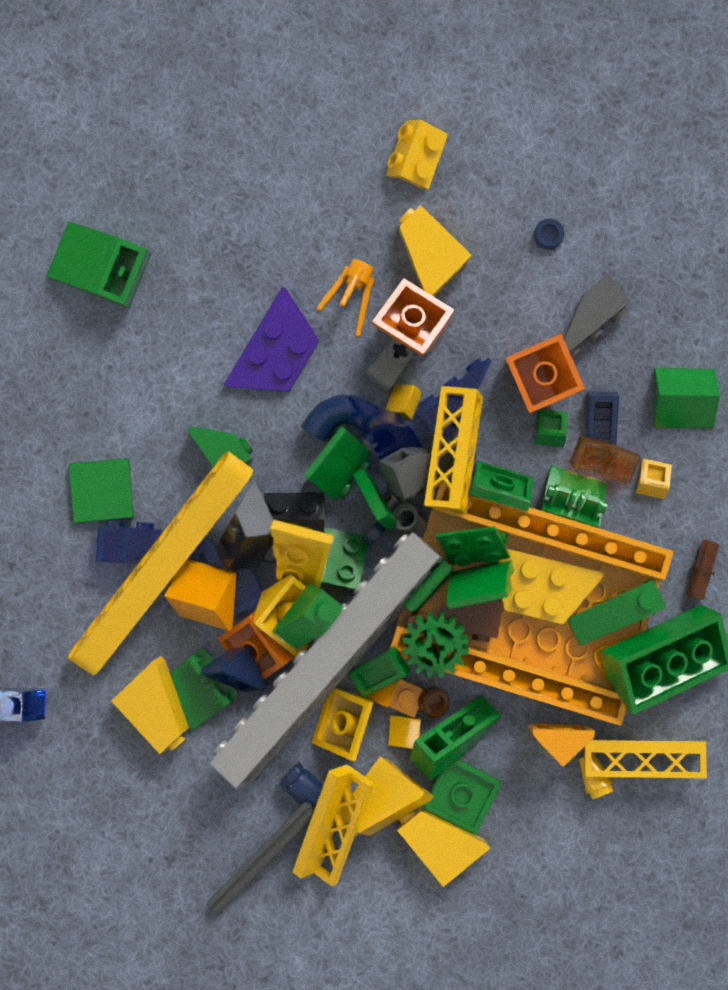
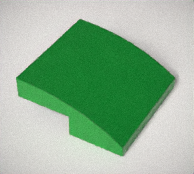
M512 559L454 571L450 577L447 591L448 609L508 598L512 592L510 577L514 573Z

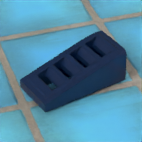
M588 391L586 454L616 455L619 410L618 392ZM595 402H611V407H595ZM594 414H611L610 420L594 419ZM594 426L610 427V432H593ZM593 438L610 439V444H594L606 447H593Z

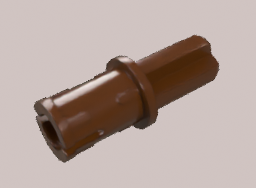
M703 540L701 542L695 566H691V569L694 570L688 592L686 593L687 596L701 600L705 599L710 577L715 574L712 570L719 549L718 543L710 540Z

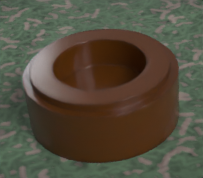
M435 686L426 688L418 699L420 711L430 718L442 716L449 707L448 694Z

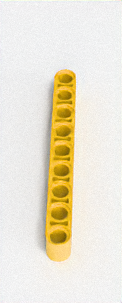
M229 451L218 460L74 645L68 656L69 661L93 676L99 672L246 485L253 473V468Z

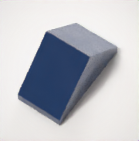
M249 646L229 649L201 669V675L242 692L265 690L266 683Z

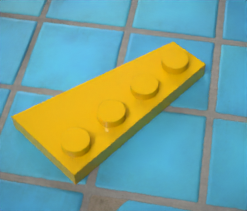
M273 520L271 535L274 537L273 552L277 563L276 578L280 581L291 574L305 586L310 582L320 588L333 535Z

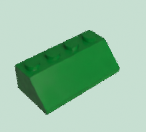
M703 605L694 607L601 650L607 678L632 715L728 670V641L722 615Z

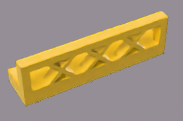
M441 386L424 502L426 507L450 509L454 513L467 514L483 396L477 389ZM448 395L464 396L463 406L452 414L447 408ZM447 413L450 417L445 420V416ZM461 416V420L459 423L456 419ZM454 422L459 428V434L457 438L448 444L442 437L443 429ZM441 443H443V444L445 445V447H444L442 450H441ZM457 445L456 453H455V452L452 450V448H454V447ZM447 452H450L455 458L454 466L444 474L438 467L439 459ZM438 472L441 477L436 480ZM450 476H452V483L448 480ZM445 481L451 489L449 502L433 500L435 488Z
M591 740L582 749V752H584V777L707 778L706 742ZM591 752L604 753L612 762L603 771H591ZM610 753L620 754L616 758H614ZM626 753H634L642 762L634 771H626L618 763ZM639 753L651 754L646 759H644ZM657 753H663L672 762L663 772H657L648 763ZM669 753H678L680 755L674 759ZM686 754H698L699 772H687L679 762ZM616 765L621 771L609 770ZM644 766H646L650 771H640V770H641ZM676 766L681 772L670 771Z
M348 764L328 771L292 871L300 879L316 874L331 887L337 885L374 786L373 782ZM352 781L362 787L360 796L357 799H354L351 790ZM348 805L351 820L348 824H345L341 813L343 806ZM334 831H339L342 841L339 849L335 848L332 836ZM325 856L330 857L333 867L331 873L322 867Z

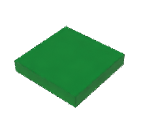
M129 458L69 463L74 523L134 518Z
M476 461L469 494L528 512L531 504L533 478L482 461Z
M458 759L453 765L438 775L430 790L434 797L430 802L423 805L422 809L476 835L502 781Z

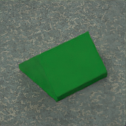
M654 368V427L714 428L720 399L715 370Z

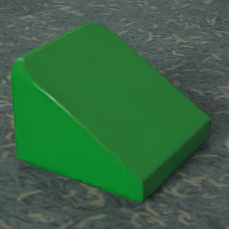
M539 409L537 413L535 445L564 447L567 438V412Z

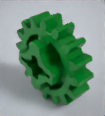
M428 611L427 619L417 615V625L409 623L407 631L410 634H403V642L406 643L403 646V654H410L407 657V664L416 663V672L420 673L425 669L429 678L433 675V671H438L440 678L444 677V670L446 669L452 674L455 673L454 664L463 666L464 658L462 655H468L469 647L465 645L469 643V637L467 634H462L464 632V625L459 624L455 626L456 617L454 615L448 620L444 619V611H440L438 617H434L433 613ZM427 629L424 636L418 637L423 630ZM432 635H434L435 641L440 645L439 653H437L436 648L431 643ZM448 652H453L450 657L445 659Z

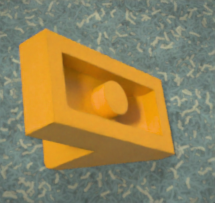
M399 679L366 697L388 708L389 706L415 718L419 709V696L425 689Z

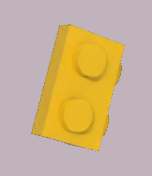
M420 119L406 120L398 131V142L394 152L388 159L386 176L400 178L418 188L428 190L448 134Z

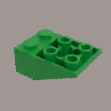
M68 221L46 276L130 309L151 254L146 248L121 238Z

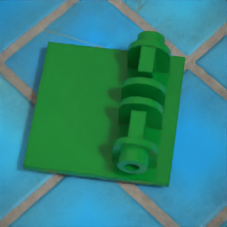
M551 465L541 511L600 528L602 514L605 513L608 504L604 502L607 482Z
M325 527V533L333 535L321 583L355 590L360 585L368 545L361 540L364 535Z
M496 527L436 534V538L451 565L467 566L476 562L495 563L502 559H510V554L505 544H508L507 533H501V530H497Z
M204 647L170 672L185 718L192 731L240 694L233 687L201 675V669L213 661V658Z

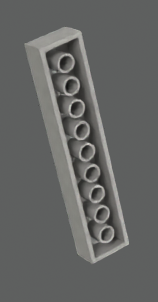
M412 532L409 536L403 535L394 545V549H396L394 554L389 559L384 557L374 568L373 571L376 574L369 582L364 580L355 589L353 594L356 597L349 605L346 603L342 605L344 609L328 630L313 639L315 644L308 651L304 649L293 660L295 664L293 669L288 674L283 672L273 683L275 689L268 697L263 695L254 704L253 709L255 712L247 720L244 717L233 728L235 735L228 742L226 740L221 742L212 754L215 757L210 764L235 788L250 785L344 679L348 672L406 608L404 606L406 601L443 560L447 562L422 537Z

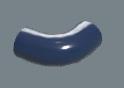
M335 395L321 401L307 415L300 427L323 442H326L333 430L342 424H350L367 434L383 409L371 401L356 395Z

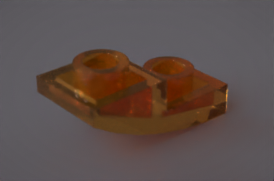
M579 436L570 463L574 468L600 472L603 478L630 483L641 457L639 454L622 447Z

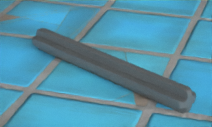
M304 802L209 899L207 903L208 908L215 914H219L312 819L315 808L310 803Z

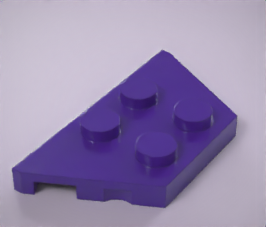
M282 287L225 381L224 385L226 387L290 392L318 345L319 339L286 288Z

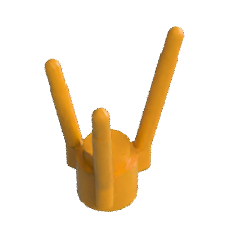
M353 259L349 267L345 266L341 276L317 306V311H322L344 281L348 284V287L340 301L341 307L346 305L354 288L361 290L365 286L355 336L360 337L370 290L375 281L371 277L374 268L361 260Z

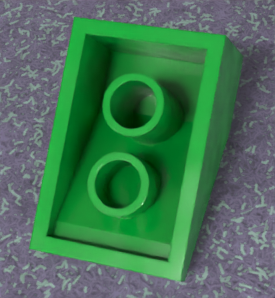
M341 426L304 474V477L333 500H336L338 496L344 499L354 486L350 482L353 474L360 469L366 470L372 461L368 459L371 452Z

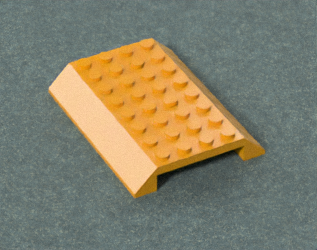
M445 481L439 485L435 500L449 502L451 489ZM470 494L467 514H458L450 509L432 507L427 522V529L423 535V539L440 553L450 565L451 563L439 544L436 534L496 527L497 530H501V533H507L508 544H505L507 549L604 572V577L571 616L645 580H654L657 588H659L660 581L666 579L674 552L529 507L528 512ZM484 561L471 563L467 566H451L456 571L491 563ZM450 577L417 614L447 604ZM407 608L398 617L390 648L396 646L404 660H407V657L410 655L403 654V646L406 645L403 642V634H410L407 631L409 623L406 620L407 617L415 615ZM502 609L498 638L490 637V641L487 643L471 640L472 634L462 633L467 634L469 637V643L465 644L469 647L468 655H462L464 658L463 666L454 664L455 673L453 675L621 726L627 708L607 678L601 650L645 631L650 616L580 646L568 621L562 625ZM422 631L418 637L424 636L426 632ZM432 635L431 643H433L434 648L439 653L440 645H438L434 635ZM448 652L445 659L450 657L453 652ZM448 669L444 670V672L452 674Z

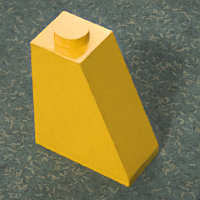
M420 205L415 211L410 208L400 218L399 221L402 224L399 227V232L421 289L434 297L470 261L472 255Z
M160 656L152 661L111 700L159 754L167 748L171 751L177 748L185 740L182 734L189 728L167 663Z
M380 756L365 776L374 783L355 836L358 833L367 836L376 833L407 813L430 802L434 796L390 760ZM360 785L353 792L354 799L360 796L362 790ZM348 805L343 806L341 813L345 824L350 823L351 815Z
M421 807L398 819L400 824L397 825V831L443 887L490 849L485 839Z

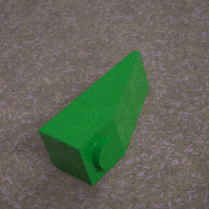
M645 580L569 617L567 621L579 645L582 646L638 622L667 607L654 580Z
M480 695L416 739L410 760L430 781L453 765L501 718V715Z

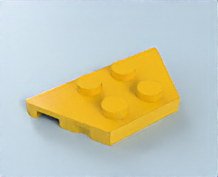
M507 549L510 559L498 561L512 559L514 573L510 577L512 592L508 598L501 599L504 602L503 610L562 625L604 577V572Z

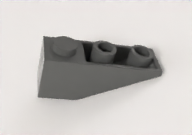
M608 274L587 290L580 298L564 336V341L571 357H574L582 350L578 345L586 338L592 342L602 334L604 329L601 326L609 319L615 323L627 313L624 307L631 301Z
M403 447L378 461L390 493L403 499H409L417 496L420 490L427 487L433 447ZM457 447L452 448L455 453ZM447 452L439 459L438 467L444 474L454 466L455 458L450 452ZM438 472L436 480L441 477Z

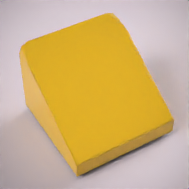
M395 384L384 411L412 420L422 392L414 385Z
M642 459L636 493L665 499L670 487L672 465Z
M390 715L388 745L413 749L414 741L420 736V717Z

